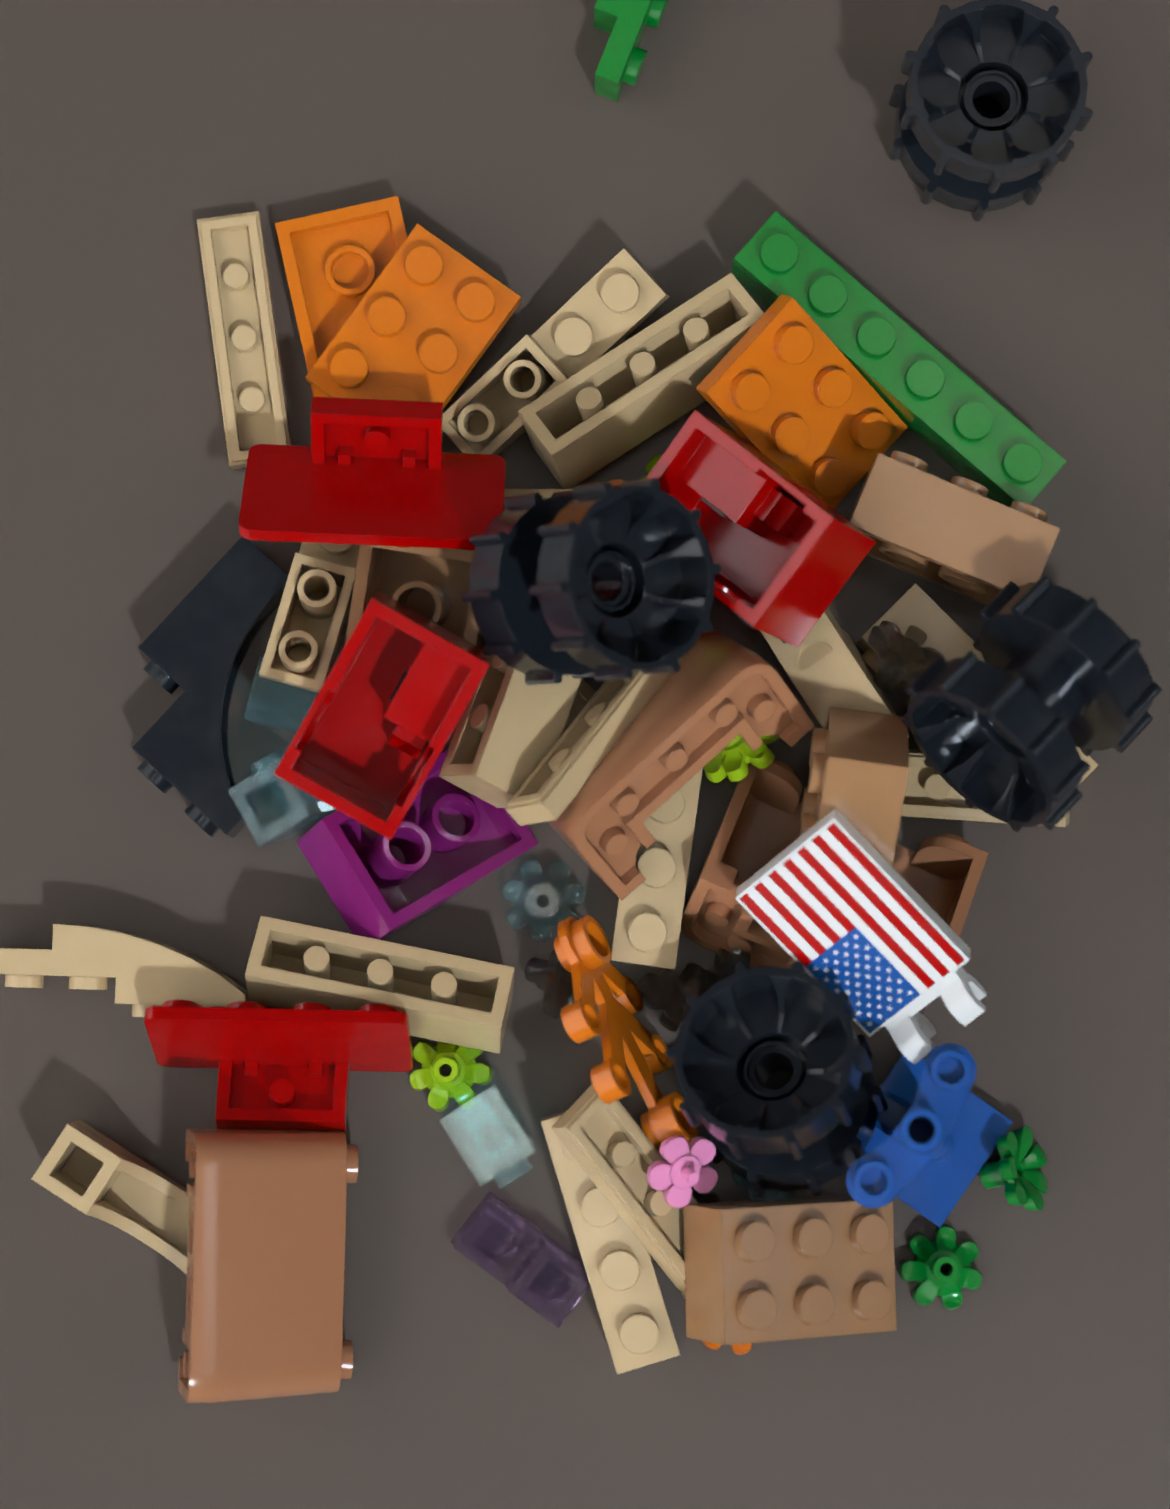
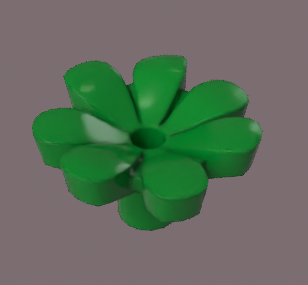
M1025 1125L1013 1130V1132L1010 1131L998 1137L996 1144L1001 1160L985 1163L980 1169V1179L983 1186L987 1189L1005 1186V1198L1011 1206H1024L1028 1211H1041L1045 1206L1041 1194L1047 1193L1048 1184L1045 1175L1037 1171V1167H1043L1047 1163V1157L1039 1144L1032 1145L1033 1132L1029 1126Z
M947 1224L936 1227L933 1241H930L920 1232L914 1233L908 1238L906 1245L909 1251L915 1255V1259L900 1262L898 1273L901 1280L905 1282L917 1281L918 1285L912 1292V1298L918 1305L926 1307L934 1301L936 1296H940L943 1307L946 1310H954L962 1304L963 1296L960 1291L962 1288L971 1291L980 1288L983 1281L982 1273L970 1267V1263L980 1254L975 1241L966 1239L960 1244H956L955 1228ZM947 1263L949 1267L948 1272L942 1275L940 1267L942 1264Z

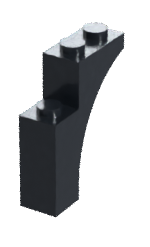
M243 537L235 543L138 647L151 659L143 669L171 695L179 686L185 692L132 747L145 759L137 769L163 793L166 794L173 786L191 802L184 812L211 837L220 829L226 835L234 838L251 820L234 781L229 757V709L241 664L261 627L280 605L288 575L250 540Z

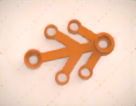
M586 915L577 919L574 916H569L561 920L557 928L558 937L554 939V949L562 966L572 973L574 1002L561 1009V1019L567 1034L577 1044H581L601 1034L604 1062L592 1067L590 1070L591 1082L597 1095L606 1104L629 1095L632 1088L630 1078L626 1072L627 1065L648 1108V1111L641 1115L640 1121L644 1134L654 1147L659 1150L662 1142L675 1134L681 1135L689 1143L692 1139L698 1137V1127L690 1126L680 1109V1103L685 1099L677 1092H672L663 1097L653 1076L670 1069L671 1063L665 1055L667 1047L663 1040L657 1034H652L633 1016L643 1009V1000L636 984L628 976H623L610 963L612 956L610 944L603 929L593 917Z

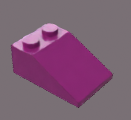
M448 750L438 756L392 840L337 810L321 819L297 841L298 846L352 934L383 940L531 850L539 843L527 825L519 826L505 810L506 808H497L439 777Z

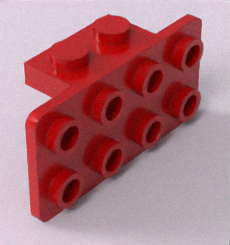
M313 396L310 413L311 446L257 444L249 449L238 526L240 536L248 540L331 543L337 545H378L403 548H444L471 551L475 550V546L471 544L470 537L483 534L491 521L504 511L506 461L498 455L442 452L443 402Z
M176 999L166 1001L162 1006H151L145 1009L144 1024L159 1065L179 1068H219L215 1108L217 1129L346 1131L350 1071L408 1072L413 1069V1048L409 1016L385 1004H366L359 1007L358 1010H331L329 1006L321 1003L304 1002L296 1004L292 1009H271L257 1002L236 1001L230 1003L227 1008L201 1007L192 1001Z

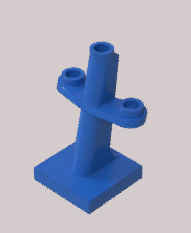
M954 1043L936 1046L927 1054L926 1060L921 1059L916 1064L910 1062L900 1053L898 1061L880 1085L887 1101L888 1109L884 1112H878L874 1133L865 1149L867 1153L851 1164L846 1176L847 1189L852 1198L859 1204L868 1208H880L888 1205L897 1197L938 1227H941L997 1146L998 1137L1005 1134L1013 1123L1009 1118L970 1092L977 1076L976 1063L967 1049Z

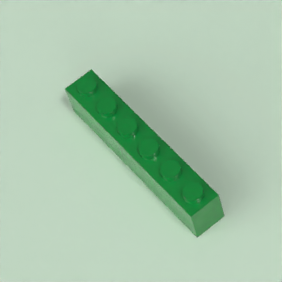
M777 211L773 213L734 257L731 273L750 294L767 308L781 294L793 297L907 425V429L961 476L986 487L989 490L987 498L1008 507L1011 506L1012 501L1030 504L1067 462Z

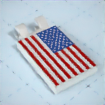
M837 808L832 810L737 888L735 899L795 961L802 962L805 971L811 977L823 983L836 996L841 993L848 994L856 1013L853 1021L869 1037L885 1026L898 1049L913 1064L918 1063L935 1048V1045L929 1039L936 1035L937 1030L919 1011L938 996L942 997L950 1013L964 1026L985 1012L986 1007L980 1000L986 996L987 992L973 976L962 968L970 960L971 949Z

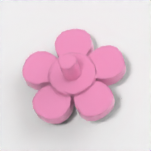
M675 1134L665 1139L660 1146V1154L667 1162L662 1160L655 1161L647 1170L648 1184L655 1190H664L663 1197L667 1204L674 1208H682L690 1203L692 1188L699 1193L706 1194L716 1185L718 1179L717 1172L710 1165H707L715 1157L716 1148L710 1140L703 1136L695 1137L688 1143L684 1137Z

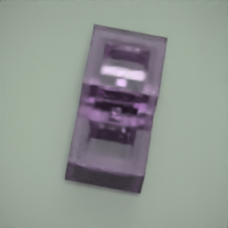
M491 1191L486 1194L450 1241L457 1251L503 1283L512 1295L558 1328L590 1288L584 1263Z

